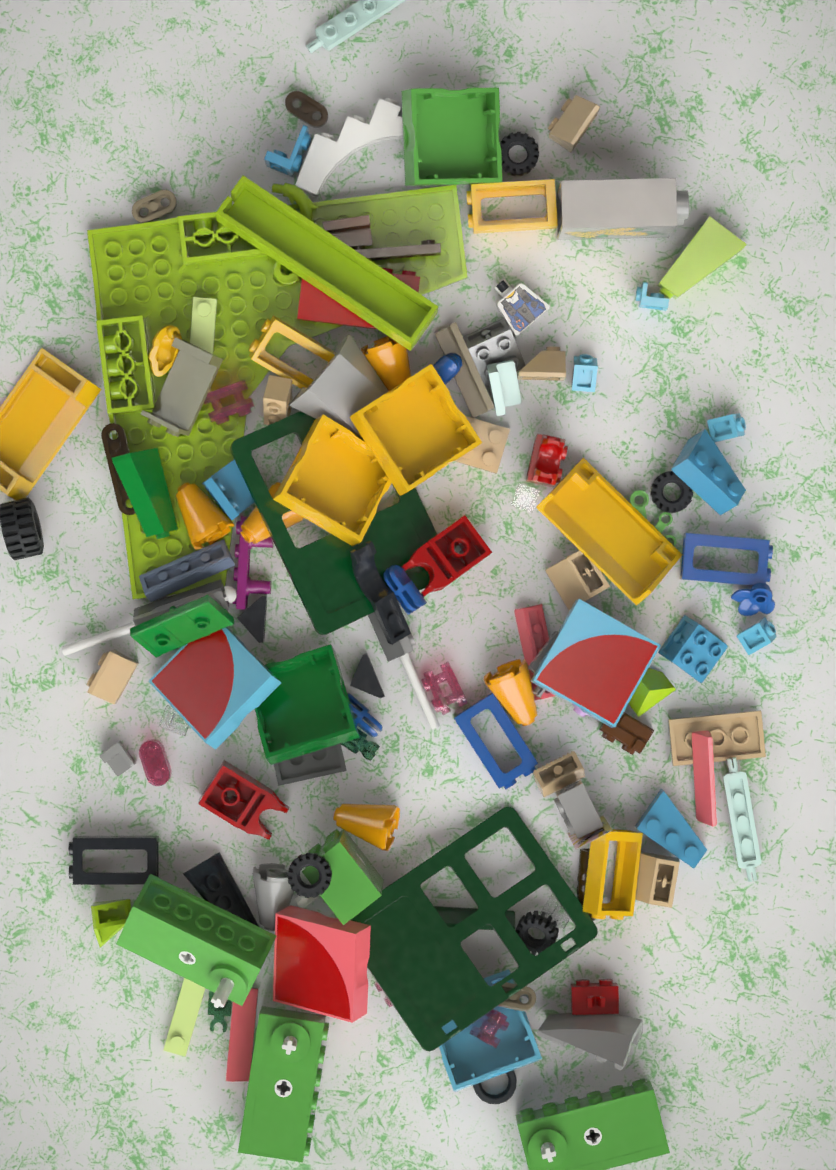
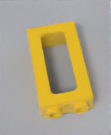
M555 179L471 184V191H466L467 205H472V214H468V227L473 228V234L557 229ZM543 195L546 200V216L491 221L482 219L481 200L484 198Z
M274 315L271 320L267 319L261 328L262 335L258 340H253L248 350L250 351L249 356L251 360L280 377L292 379V384L300 389L303 387L308 388L314 379L266 352L265 347L274 333L278 332L328 363L336 355L333 350Z
M612 829L613 831L590 843L583 912L591 913V918L605 919L607 915L610 916V919L623 920L624 916H633L643 833ZM609 841H618L611 901L609 903H602Z

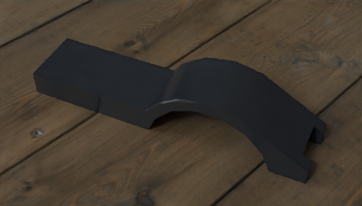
M368 541L363 548L350 551L353 573L361 591L371 602L387 642L393 645L410 635L411 632L394 592L389 589L378 573L374 561V556L377 552L373 542Z

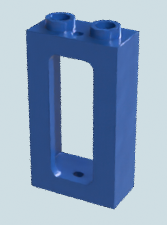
M684 533L680 579L752 586L756 583L766 584V582H770L771 568L767 567L768 559H772L773 545H769L770 540ZM696 546L757 551L759 555L757 572L750 574L695 569L693 567L694 548Z
M490 693L454 717V720L499 789L504 787L506 790L517 783L515 779L523 774L526 777L533 773L534 770H537L535 766L538 762L493 693ZM485 709H489L522 759L520 765L507 773L501 771L470 722L471 718Z

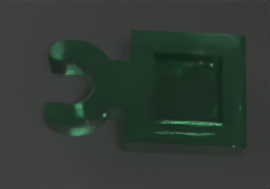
M358 729L360 738L340 743L354 754L360 751L363 757L369 761L375 757V752L380 747L377 743L366 740L367 734Z
M209 991L208 1015H214V1019L210 1023V1031H214L216 1023H221L223 1025V1032H226L228 1023L224 1016H231L232 1001L227 999L224 1007L219 1006L216 1008L214 1003L211 1002L214 992Z

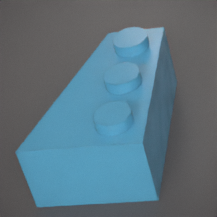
M706 429L688 439L671 468L681 480L720 516L736 507L746 491Z
M660 789L635 827L694 869L707 849L664 790Z

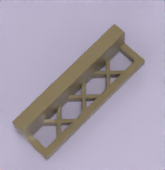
M456 322L449 325L448 328L435 333V337L444 355L456 353L462 359V367L454 378L472 418L493 410L495 407Z

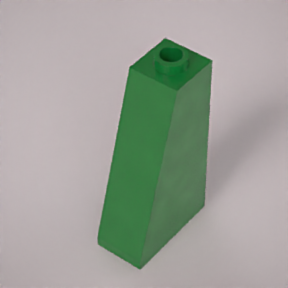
M158 448L113 457V464L146 537L156 535V539L169 537V532L177 530L178 526Z

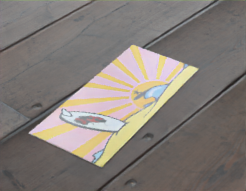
M604 816L600 817L603 827L581 838H577L576 834L571 835L568 833L575 849L613 831Z

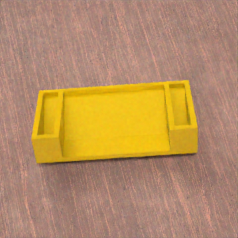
M43 348L40 349L0 407V490L14 500L23 499L28 496L102 390Z

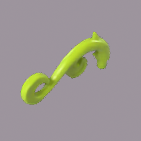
M284 183V185L272 184V193L283 194V197L289 198L291 204H294L295 201L299 205L301 214L312 221V209H318V206L309 199L302 189L290 183ZM277 261L275 262L273 273L280 283L292 285L300 280L301 277L293 272L287 275L281 272V264Z

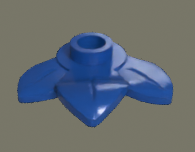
M756 583L751 589H739L731 595V599L740 602L738 612L743 616H752L757 614L758 611L763 614H770L775 608L772 590L765 583Z

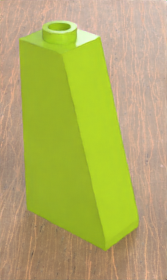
M709 216L657 285L661 288L659 292L668 299L673 297L676 300L742 251L747 244Z

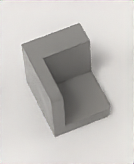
M121 741L100 755L104 763L107 762L117 776H120L136 764V761Z

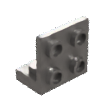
M504 318L463 336L485 386L490 384L486 365L514 360L516 372L526 366L512 331Z

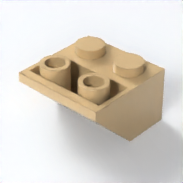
M580 550L545 570L568 610L572 608L577 599L585 602L610 587L602 572Z
M111 650L109 653L104 652L98 662V665L101 666L98 673H93L86 684L89 686L87 692L109 703L117 704L139 663L116 650Z
M641 851L635 899L647 904L672 908L680 864L679 858Z

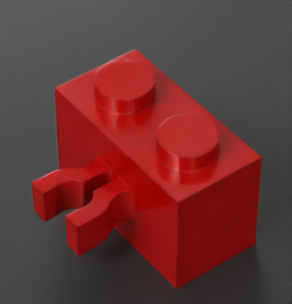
M587 979L576 980V983L571 984L572 1015L619 1014L618 984L613 983V979H600L599 983H590V980Z

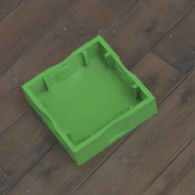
M416 88L401 91L405 186L502 182V155L499 142V88H466L462 90Z

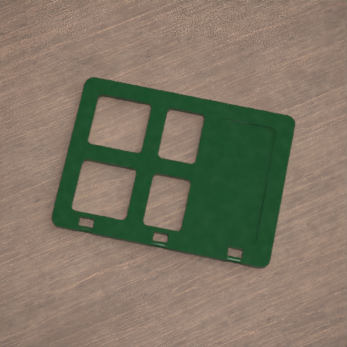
M300 411L236 439L232 442L230 451L315 631L320 635H327L374 612L371 602L363 594L355 579L350 551L354 549L359 550L366 546V542L372 541L377 552L374 556L376 568L387 585L384 579L385 570L392 565L402 567L410 560L413 553L435 537L437 532L416 488L401 496L395 489L399 502L375 514L360 543L351 546L336 536L329 534L301 548H296L282 520V515L292 510L273 500L252 457V451L292 433L297 435L302 445L316 419ZM414 567L405 571L418 590L424 589L429 584L430 575L425 568Z
M512 807L502 808L382 890L381 897L351 919V921L371 925L370 955L367 968L421 1048L428 1052L437 1049L589 943L598 934L595 923L587 912H583V906ZM507 828L531 861L535 870L498 897H492L465 859V854L501 829ZM445 867L452 868L478 906L476 912L452 928L446 925L421 889L423 882ZM543 885H546L570 917L575 928L540 954L534 956L506 918L505 911ZM485 925L492 926L518 964V968L493 986L487 985L461 947L463 940ZM572 938L575 945L564 951L561 944ZM513 979L516 986L505 992L502 985ZM453 1020L457 1027L446 1034L442 1027Z

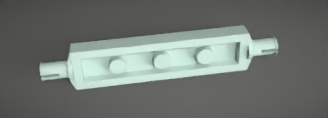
M359 0L315 29L317 39L307 44L306 47L311 54L322 46L329 51L406 0Z
M732 757V761L731 758H727L729 772L722 775L737 865L739 868L746 869L747 881L752 882V878L753 881L758 880L755 867L762 862L747 775L745 771H738L737 758Z

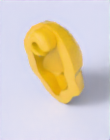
M173 325L161 328L152 340V348L150 349L148 359L151 371L157 377L163 376L172 368L179 349L171 346L175 337L182 339L180 330Z

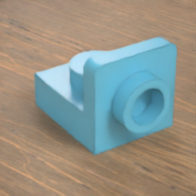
M643 282L641 287H637L635 301H639L640 308L663 311L668 309L669 299L664 298L663 294L651 293L650 296H646L648 282Z
M588 354L574 356L572 391L595 392L598 369L597 358H593V356Z
M740 413L707 420L710 436L714 443L745 435L746 423Z
M765 617L737 635L748 655L772 643L777 637L774 625L767 621Z

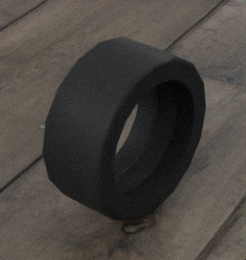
M514 1070L506 1073L508 1086L502 1093L497 1095L489 1094L482 1088L480 1082L473 1085L476 1095L488 1104L506 1102L513 1096L516 1090L517 1078Z

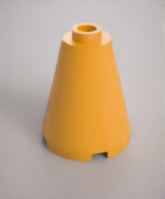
M386 336L373 341L374 346L371 348L367 344L361 348V351L388 391L410 378L411 370L407 348Z
M187 482L177 489L176 498L194 549L204 548L202 544L208 542L210 545L217 542L231 531L229 526L234 527V523L195 483L190 484Z
M276 482L269 488L272 498H274L281 484L280 482ZM256 506L241 525L242 531L240 532L245 541L248 543L253 542L254 544L271 537ZM294 511L282 515L286 528L304 519V517Z
M520 659L504 663L496 667L498 671L493 675L491 671L488 672L483 679L485 684L515 723L522 724V726L532 724L538 714L526 660L523 659L522 663Z
M342 804L340 808L337 807L335 809L333 820L336 821V826L381 850L389 851L395 839L392 836L394 830L398 829L400 808L395 805Z

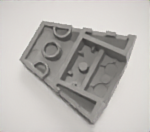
M348 334L334 350L336 355L309 387H303L288 405L315 419L325 415L364 441L349 417L387 393L388 389L354 339Z
M549 1014L537 1031V1035L561 1046L573 1045L575 1046V1051L581 1054L585 1052L596 1055L595 1060L602 1063L609 1060L615 1063L614 1068L622 1071L628 1059L631 1043L637 1045L642 1037L643 1020L614 1014Z

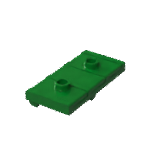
M207 594L178 608L173 605L170 607L169 612L130 628V636L157 658L162 654L233 625L234 617Z

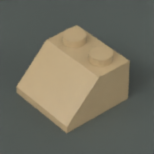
M575 95L573 100L568 98L561 108L564 113L560 119L555 117L549 125L548 130L551 132L548 137L569 152H572L597 116L600 106Z

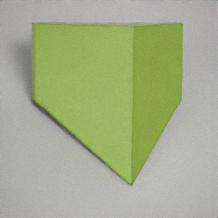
M648 668L628 704L639 717L676 689L663 672Z
M130 899L94 902L91 905L93 930L100 948L124 927L131 911Z

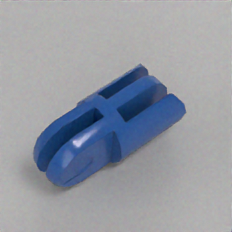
M456 353L442 356L433 365L445 385L457 375L462 367V359Z
M392 565L385 570L384 579L407 615H410L413 611L427 603L413 581L410 580L400 566Z
M348 692L349 701L362 711L360 712L351 704L353 715L356 718V725L371 737H377L378 734L372 727L381 732L382 725L368 713L370 710Z

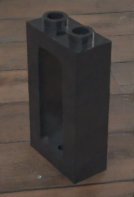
M159 836L73 837V842H69V856H73V865H69V879H73V885L145 884L150 874L159 878ZM143 849L147 852L146 872L86 873L83 871L82 854L84 850Z

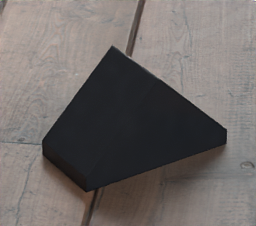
M261 596L237 617L258 643H264L267 596Z
M367 653L363 654L350 686L378 698H383L385 695Z

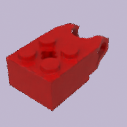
M537 434L535 436L526 476L527 482L554 487L556 483H560L563 469L559 468L560 461L565 460L568 446L565 445V439L544 434Z
M464 515L418 548L410 560L401 568L406 571L414 567H422L428 571L430 581L421 592L422 596L425 597L429 593L444 589L493 552ZM454 546L455 548L457 546L461 548L459 553L454 550Z
M225 760L198 802L200 806L234 827L240 828L248 834L258 835L268 840L272 837V833L261 822L260 814L267 809L287 813L289 810V806L282 802L272 789ZM233 790L237 796L232 795L229 798L226 791Z

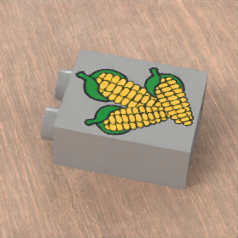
M676 178L561 181L557 191L558 240L669 238L677 225H684V219L689 217L688 190L676 191Z

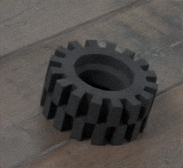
M512 132L500 142L504 172L511 173L513 176H523V174H528L536 166L539 157L538 144L535 143L533 137L528 136L529 134H522L521 132L513 134ZM516 145L523 146L527 151L526 159L520 163L513 162L509 157V150Z
M673 471L664 472L656 477L651 485L650 492L656 507L663 510V512L676 513L685 509L691 503L694 494L693 490ZM668 483H675L681 489V495L675 501H669L663 495V489Z
M307 852L306 854H301L292 861L287 874L288 883L293 892L295 891L299 896H304L305 898L318 897L330 885L332 878L330 864L323 856L321 857L317 853ZM313 866L318 870L319 879L316 883L309 885L301 880L300 872L304 867Z
M531 911L527 912L526 916L523 915L515 930L534 956L536 952L540 954L550 947L558 938L559 927L556 928L557 922H551L553 917L549 915L546 918V912L543 911L541 915H538V911H534L533 915ZM538 928L544 932L545 937L543 939H535L528 933V929Z

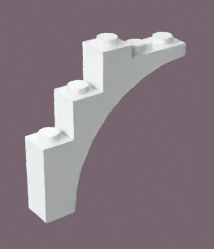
M385 98V101L379 99L370 124H366L367 120L360 116L354 115L353 118L347 116L337 142L334 141L335 137L329 134L322 133L321 136L315 134L295 186L302 189L305 193L318 197L329 176L349 156L367 146L382 141L403 139V119L400 117L401 107L398 106V102L390 98Z

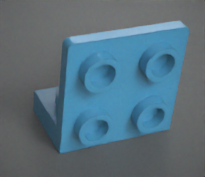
M303 125L290 159L287 158V154L281 151H267L264 158L266 166L291 177L294 172H299L303 162L301 154L303 150H308L312 139L308 126Z
M235 460L202 483L231 521L255 503Z
M684 615L658 653L677 665L695 680L703 683L728 646L699 623Z

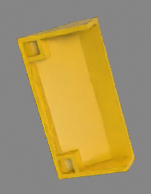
M584 457L536 507L636 606L653 592L683 555Z

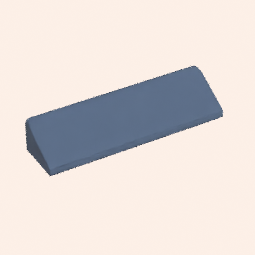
M223 539L139 576L145 596L152 602L231 568L235 564Z

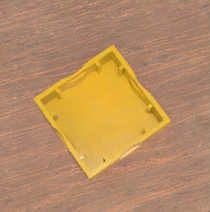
M432 364L349 417L400 496L409 492L436 472L482 443L466 416L455 405L448 388Z
M321 415L313 422L273 500L349 545L354 546L362 541L376 514L382 496L391 485V481L364 441L347 428L327 416Z

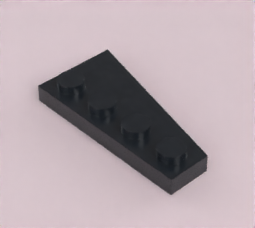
M220 852L183 873L205 901L259 927Z

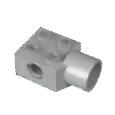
M581 780L555 792L557 798L553 800L571 835L576 834L577 838H581L603 827L600 817Z

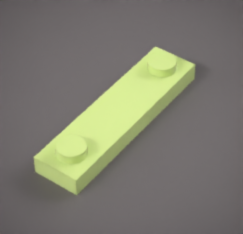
M193 297L190 343L213 354L217 299Z
M184 978L163 1049L164 1051L186 1057L206 989Z

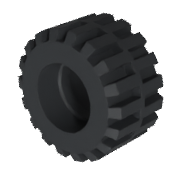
M28 497L0 504L1 530L11 558L15 561L41 555L44 549L43 535L39 517L32 500Z

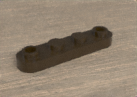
M110 423L103 428L101 437L118 508L126 515L136 514L134 508H129L126 505L129 497L112 461L113 457L130 453L126 433L119 424ZM112 431L118 433V437L115 440L110 438Z

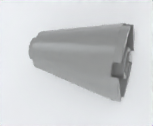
M275 863L260 864L259 869L253 867L252 873L259 922L264 926V929L274 931L275 914L290 905L294 892L288 883V870L285 869V865Z

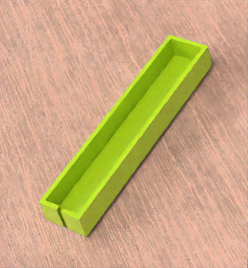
M242 175L232 189L231 197L227 196L216 211V220L409 351L413 349L437 315L439 306L244 175Z

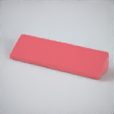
M542 604L514 610L522 651L528 666L549 640ZM529 669L530 678L532 679L534 673ZM531 682L534 691L537 685ZM545 690L541 698L537 697L536 694H534V699L540 700L553 697L555 695Z
M708 730L692 732L696 819L713 827L717 825L713 739Z
M251 988L242 1006L233 1002L226 1081H249L258 988Z

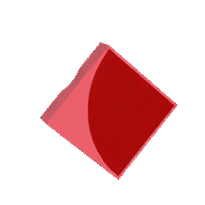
M292 905L275 914L276 939L274 947L273 1001L351 1023L366 1015L368 1005L367 964L370 955L371 925L351 920L343 925L338 918H331L319 912Z

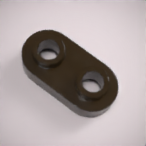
M293 91L287 95L285 106L290 114L313 128H320L327 123L328 112L322 104L300 91ZM299 100L301 106L299 108L293 107L294 101ZM314 113L321 114L319 120H314L312 116Z

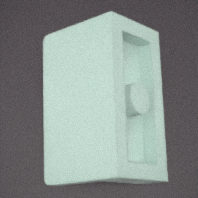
M514 360L486 365L497 416L506 414L505 407L521 404L522 402Z

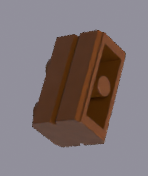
M623 712L616 727L611 728L602 723L599 728L603 732L601 735L603 738L612 743L616 739L623 744L621 748L632 755L635 751L639 754L642 752L654 732L652 728Z

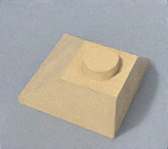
M546 347V351H541L519 371L517 379L564 381L566 378L565 351H560V347Z

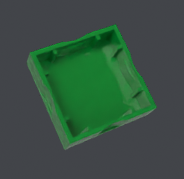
M331 644L301 653L285 661L265 664L281 682L255 708L258 732L265 757L270 765L360 738L337 655Z

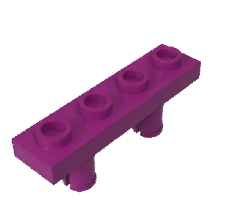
M241 516V521L236 522V535H240L239 544L235 545V558L239 559L238 567H234L233 578L234 581H237V590H235L237 596L232 604H236V609L242 610L248 608V596H250V593L271 594L272 586L271 581L251 580V577H249L252 547L273 548L274 542L271 537L256 544L245 541L240 532L242 531L241 525L248 516Z

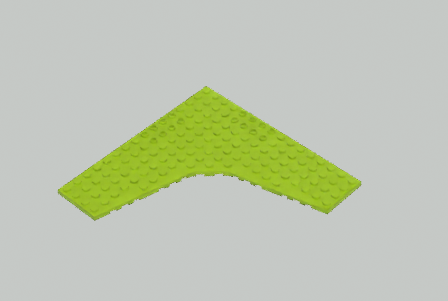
M456 185L313 202L318 206V209H312V222L323 228L324 221L369 215L373 244L365 246V249L421 245V241L435 240V244L440 243L441 255L372 261L381 268L393 269L395 274H402V270L416 272V276L420 277L419 293L421 295L468 278ZM298 204L288 205L301 214ZM216 212L87 230L95 293L96 324L110 423L119 424L124 428L130 453L158 448L178 526L177 530L169 532V537L156 539V535L146 537L137 515L122 513L132 600L147 598L139 579L140 575L200 550L194 549L191 544L176 498L177 489L187 482L190 484L195 483L219 507L202 483L234 460L230 446L233 441L244 436L249 397L270 372L267 368L251 360L249 356L250 351H248L253 340H258L262 335L261 328L267 319L271 320L274 315L311 338L344 326L298 320L302 278L292 285L280 283L273 273L276 260L216 220ZM281 264V272L283 274L292 273V271ZM193 297L217 299L213 354L222 358L223 361L211 385V392L207 394L189 436L180 434L179 437H176L166 432L167 427L161 425L159 428L147 422L149 418L141 415L142 410L152 412L155 409V403L171 370L170 368L161 377H157L152 373L148 359L150 349L152 348V340L161 328L173 325L180 330L182 340L190 343ZM276 332L271 337L265 350L280 359L288 347L297 343ZM112 431V439L115 440L118 437V433ZM128 499L126 501L127 507L132 508L133 506L130 500ZM229 526L231 531L223 538L218 540H225L229 552L231 547L233 527ZM208 542L202 544L203 547L210 545ZM228 569L168 595L179 594L220 579L223 585L226 586Z

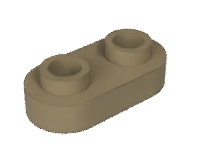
M160 190L136 201L132 206V215L139 223L152 222L175 210L177 206L176 197L169 190ZM168 199L170 203L164 207L161 205V201ZM141 209H148V214L146 216H141Z
M506 982L502 985V988L505 992H508L516 984ZM525 986L498 1006L528 1011L535 1005L536 994L533 989ZM526 996L528 998V1002H520V997Z

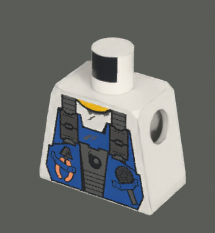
M504 279L494 288L503 298L496 304V307L507 322L515 338L550 308L545 301L523 283H520L513 289Z

